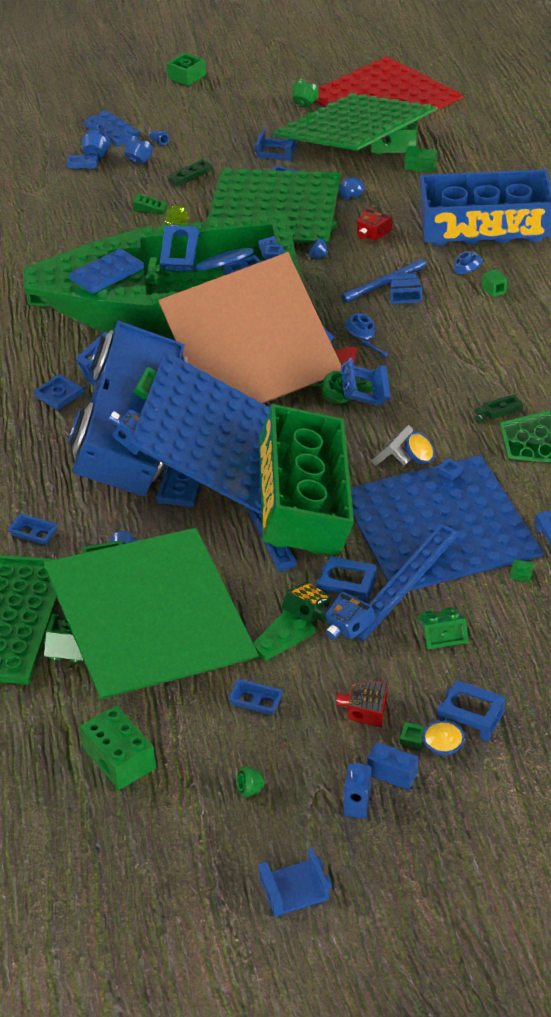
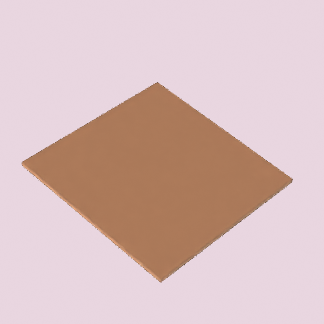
M288 252L158 300L175 341L185 344L182 357L186 356L188 358L187 363L192 364L203 372H207L214 378L238 389L262 404L324 381L325 376L332 371H341L338 357Z

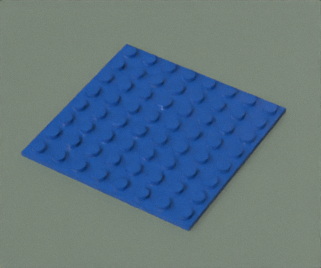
M165 351L129 445L262 515L259 435L270 407L214 378L207 372H203L192 364L181 360L174 354Z
M482 455L456 461L464 465V469L452 481L438 474V466L351 487L353 517L387 582L390 581L441 523L458 531L456 539L409 591L511 565L514 559L521 561L544 556V553Z

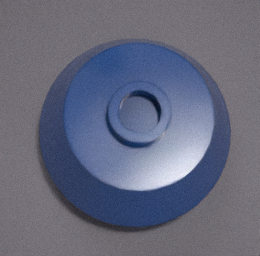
M89 130L81 140L83 152L85 155H98V159H101L110 149V138L107 134L104 136L98 133L99 130Z
M130 136L125 144L124 155L132 163L142 165L152 156L153 146L147 141L137 140V136Z

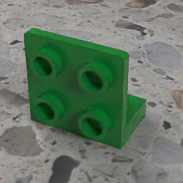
M446 607L439 612L427 610L423 611L420 615H416L418 622L424 627L427 649L469 643L466 618L457 609Z

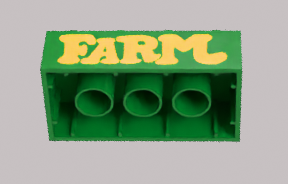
M271 404L259 435L263 542L270 543L279 548L288 546L304 549L316 555L326 553L339 556L354 523L344 419Z

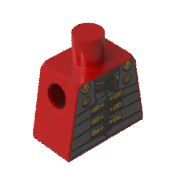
M354 682L351 686L350 694H337L336 706L348 707V719L382 728L387 702L388 682Z

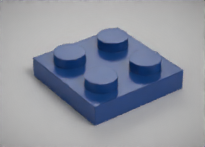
M58 374L33 392L36 398L59 410L84 394V389L68 378Z

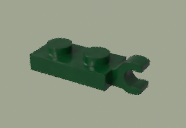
M515 394L483 403L482 408L474 409L478 416H475L473 419L477 423L483 422L488 416L490 419H495L522 411L524 404Z

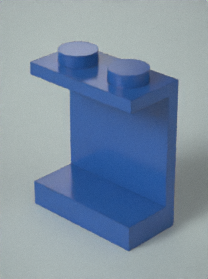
M312 848L308 849V861L271 872L267 862L258 864L259 880L274 917L329 900V889H332L329 876L323 874L322 860L320 856H315Z

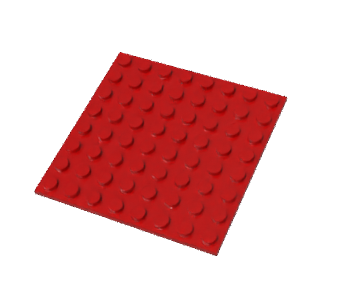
M385 56L336 80L318 87L319 97L315 102L323 107H327L329 103L337 102L338 99L345 98L348 94L356 93V95L377 96V98H388V100L398 99L401 102H418L421 105L431 104V106H435L439 110L463 98L464 95Z

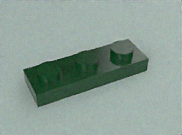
M202 159L168 175V181L177 187L211 171L212 165Z

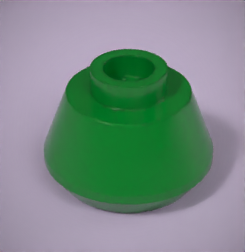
M244 766L237 774L238 792L245 798L259 793L261 788L264 787V776L258 770Z

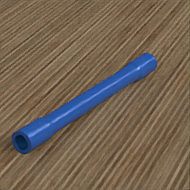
M423 259L415 261L404 268L361 287L349 290L341 294L343 302L347 303L367 292L390 283L392 275L398 274L401 271H405L407 274L415 273L426 268V263Z

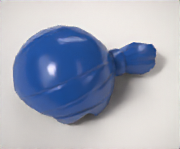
M349 177L339 187L338 194L346 200H349L352 196H354V199H357L365 191V186L360 179Z

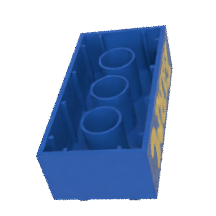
M547 169L420 175L419 209L424 242L441 246L447 244L448 241L476 244L480 240L494 239L496 242L506 243L516 238L540 241L544 237H551V183Z

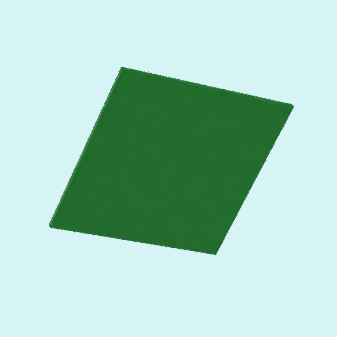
M351 93L345 98L338 99L337 102L329 103L327 107L319 108L318 111L311 112L306 117H300L297 121L288 123L285 127H279L278 130L272 132V135L357 151L438 109L435 106H431V104L421 105L418 102H401L398 99L388 100V98L368 97L367 95Z
M221 169L206 222L282 213L287 214L293 242L314 243L317 239H323L325 243H329L341 173Z
M197 528L43 563L100 700L259 657Z

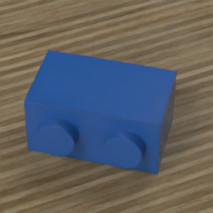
M376 742L367 757V765L371 766L372 777L409 790L418 774V756Z

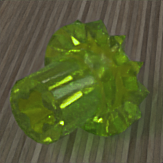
M181 205L171 206L165 212V223L167 226L179 223L187 224L188 219H190L188 211Z

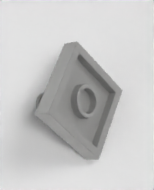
M409 425L406 426L371 460V463L376 467L391 454L403 466L408 463L411 458L401 447V443L412 433L413 429Z

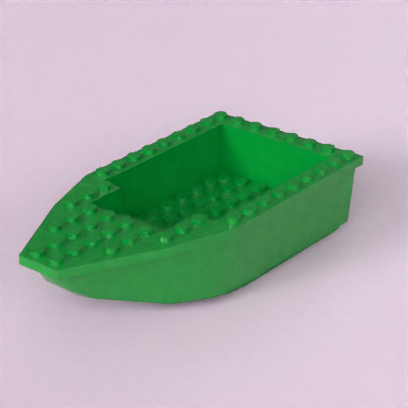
M277 213L267 216L260 215L257 217L228 218L226 220L177 224L179 227L194 226L199 229L201 237H198L196 266L210 257L240 248H253L254 252L247 257L256 255L261 262L265 261L266 259L262 257L258 241L275 236L277 245H284V253H289L302 281L287 214ZM167 225L144 227L85 244L24 268L25 294L38 296L59 313L103 333H109L110 330H114L116 323L121 321L175 341L158 300L225 276L223 274L224 266L207 270H196V272L162 270L161 267V273L158 275L159 283L155 284V281H149V284H146L145 276L148 273L150 258H158V264H160L164 230ZM172 237L170 258L186 259L188 237ZM120 248L144 263V269L93 294L69 279L70 272Z

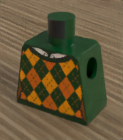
M307 581L286 591L281 609L307 622H313L319 618L327 621L326 613L330 609L328 606L331 599L327 594Z

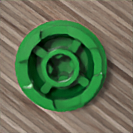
M297 80L296 84L292 86V100L300 106L310 107L319 97V88L314 83L312 85L305 83L306 80Z
M341 371L328 373L323 381V397L333 405H341L353 400L344 397Z

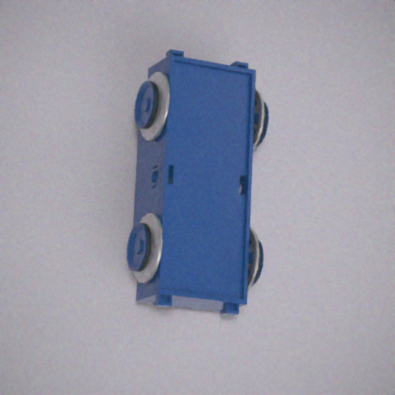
M118 321L114 330H110L105 337L100 335L89 366V370H94V380L96 381L91 401L85 410L79 409L68 440V444L73 445V455L76 456L72 473L145 497L151 482H154L158 475L165 476L169 466L140 450L136 455L133 454L113 437L112 434L117 426L110 423L108 419L114 411L122 417L125 416L128 410L141 414L146 400L133 392L147 366L157 372L165 351L187 362L188 358L186 356L182 359L185 344Z

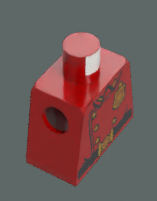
M366 208L357 220L358 237L362 240L365 238L378 240L392 231L393 216Z

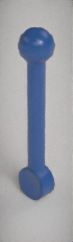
M368 339L362 340V345L369 346L380 353L383 358L388 356L386 351H381L370 344Z

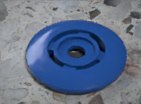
M240 248L215 255L200 262L196 266V270H207L236 262L254 252L253 248Z

